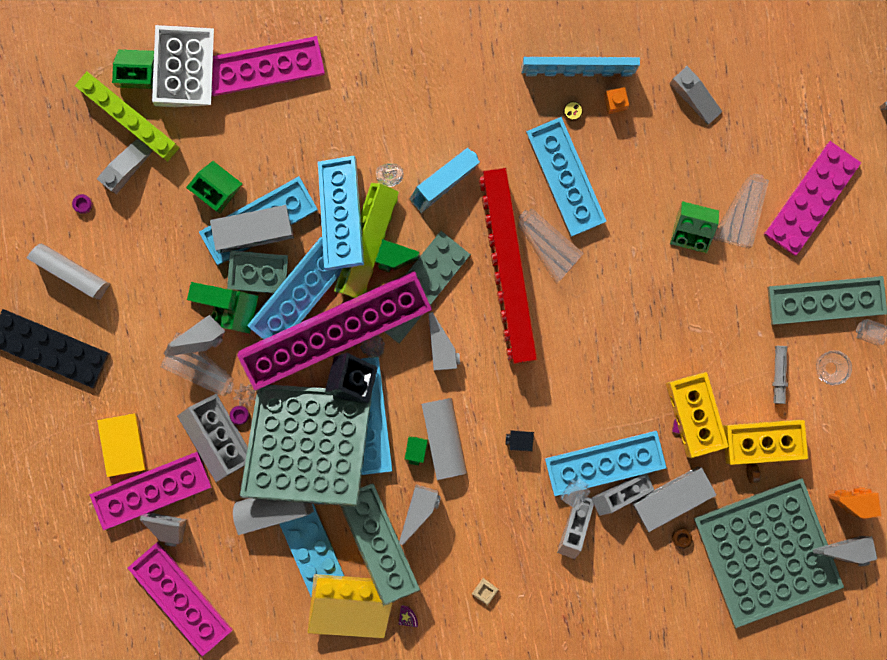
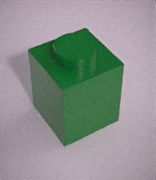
M408 436L404 458L408 460V464L419 465L420 462H424L428 439Z

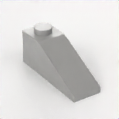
M688 66L669 83L707 125L722 113V110L702 81Z
M137 138L103 170L97 180L110 191L117 194L153 150Z
M433 312L429 313L434 371L457 369V365L460 364V355L455 352L454 346Z
M208 315L169 343L164 355L173 356L207 351L212 346L215 348L223 341L222 336L225 330Z
M646 473L592 497V501L599 516L610 514L654 491V488Z
M576 494L557 553L576 559L581 552L594 506L591 498Z
M858 536L813 549L815 554L848 563H857L858 566L870 565V561L877 560L872 536Z

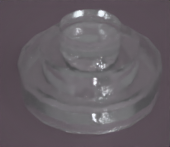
M384 164L376 170V181L387 187H393L401 183L404 178L403 169L397 164Z

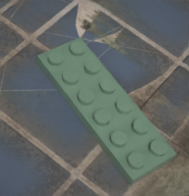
M440 231L406 274L415 271L431 305L471 254ZM422 315L384 332L400 344Z
M883 276L767 287L771 325L887 314Z
M372 483L360 488L358 507L340 505L381 602L385 606L418 592L420 588L374 484Z

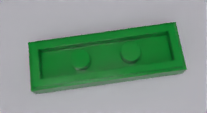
M191 282L187 300L233 310L237 291Z

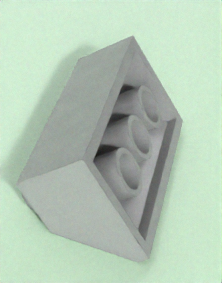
M217 394L188 407L177 415L215 482L245 466L248 447L235 424L231 421Z

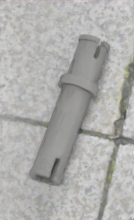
M775 346L774 382H772V386H774L773 403L786 404L788 346Z

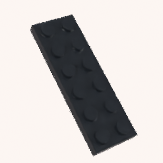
M2 309L0 313V350L91 388L96 387L110 354L109 352L6 309Z

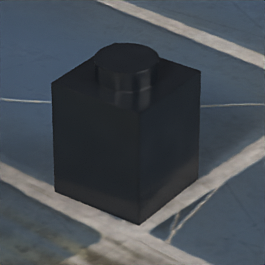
M510 430V434H506L505 445H509V450L533 451L534 432Z

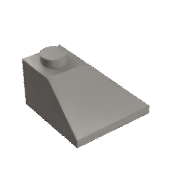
M150 512L141 516L140 520L159 541H164L165 545L176 546V544L182 543L187 519Z

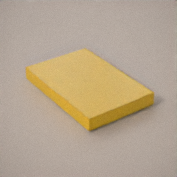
M137 413L97 420L107 477L146 470Z

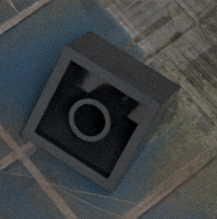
M349 353L334 356L325 393L342 400L369 403L378 367Z

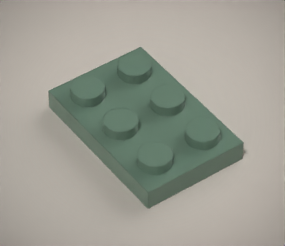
M230 250L227 289L275 293L286 279L288 256Z

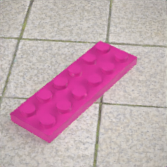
M317 36L213 56L212 96L325 75Z
M829 141L764 235L792 255L797 256L861 162Z
M197 451L89 495L102 529L106 530L212 487L201 456Z
M159 542L155 543L128 567V570L201 656H204L233 630Z

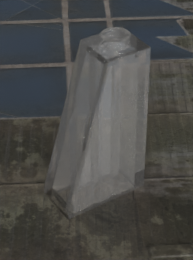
M753 174V176L750 175L746 178L718 225L713 240L748 249L753 247L769 180L764 179V176L760 174Z
M532 208L529 212L525 210L518 218L521 220L518 226L554 282L559 283L584 253Z
M176 332L173 340H175L182 334ZM203 351L165 356L160 366L221 396H226L227 393L231 394L235 385L232 383L234 378Z

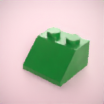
M382 239L375 262L380 270L390 273V270L396 271L418 260L420 252Z

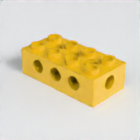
M707 372L665 383L686 456L693 458L728 448ZM690 391L695 395L693 401H690L688 398ZM696 410H698L700 413V417L698 420L694 418V412ZM703 428L705 436L700 438L699 431Z
M805 420L723 425L729 446L724 448L726 464L808 459ZM783 436H786L787 443L785 445H782L781 439ZM764 437L768 439V444L765 447L762 445ZM747 438L749 445L747 448H744L742 443Z

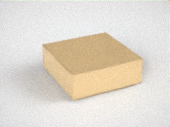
M482 578L472 592V595L488 605L499 589Z

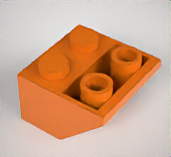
M853 488V492L841 489L835 490V494H828L829 499L852 516L862 519L881 516L879 493L871 491L870 488Z

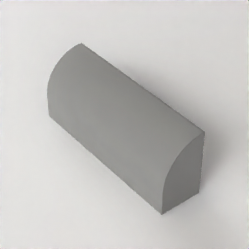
M286 205L210 220L215 250L218 253L294 238Z
M38 244L27 256V259L92 298L101 300L110 285L109 282L45 244Z
M452 398L423 403L422 409L437 480L466 474L467 471Z
M697 466L631 502L646 530L650 532L716 496V493L703 469Z
M248 498L234 504L233 520L238 535L307 516L313 513L314 509L312 503Z

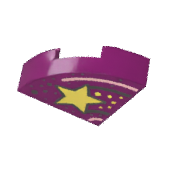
M401 605L399 625L418 627L415 613L408 606Z

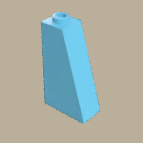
M466 148L418 185L409 198L410 201L421 213L424 212L478 166L480 161L476 153Z

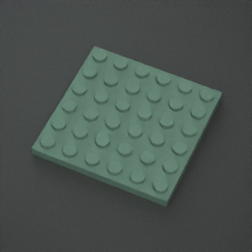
M266 385L257 389L240 496L252 499L358 507L372 394L369 403H360L334 397L325 393L326 388Z
M803 478L793 480L693 518L735 628L844 588L834 559L813 553V549L828 544Z

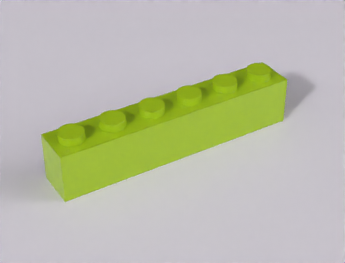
M86 71L76 83L75 87L167 162L180 148L89 72Z
M371 183L360 214L364 265L342 268L334 290L335 292L351 298H356L367 292V285L373 274V267L382 239H385L387 226L392 219L391 214L394 206L397 204L399 191L379 183Z

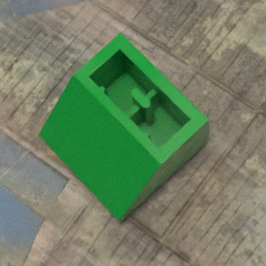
M118 49L113 62L112 83L117 88L153 89L154 51Z
M212 161L195 175L186 188L220 214L243 186V183Z
M682 201L676 216L670 244L707 253L719 225V210Z
M237 291L233 310L213 306L210 316L222 328L250 334L251 329L247 325L254 318L258 296Z

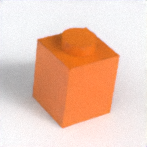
M625 87L609 90L604 94L608 114L625 111L629 107Z

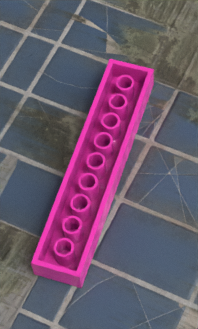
M415 271L246 347L238 352L237 357L254 390H257L432 310Z

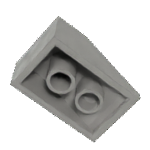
M416 484L399 544L403 545L433 513V509H438L441 496H438L437 490Z

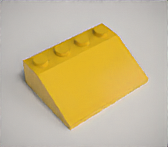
M314 574L307 633L384 638L392 603L383 606L371 578Z

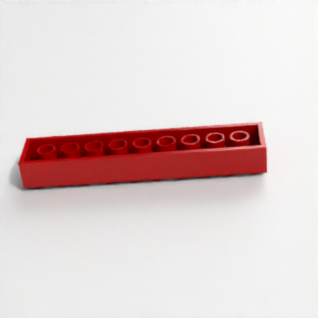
M506 167L483 171L482 177H480L479 185L480 190L485 193V196L482 198L483 209L488 212L485 222L486 228H490L491 231L488 241L489 247H493L494 250L491 260L492 266H496L497 272L494 274L495 284L500 287L497 298L498 303L503 306V310L500 311L501 322H505L506 325L503 335L504 341H508L509 349H506L507 360H511L512 364L537 360L507 170Z

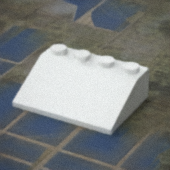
M155 25L152 96L154 106L188 107L211 105L213 28Z

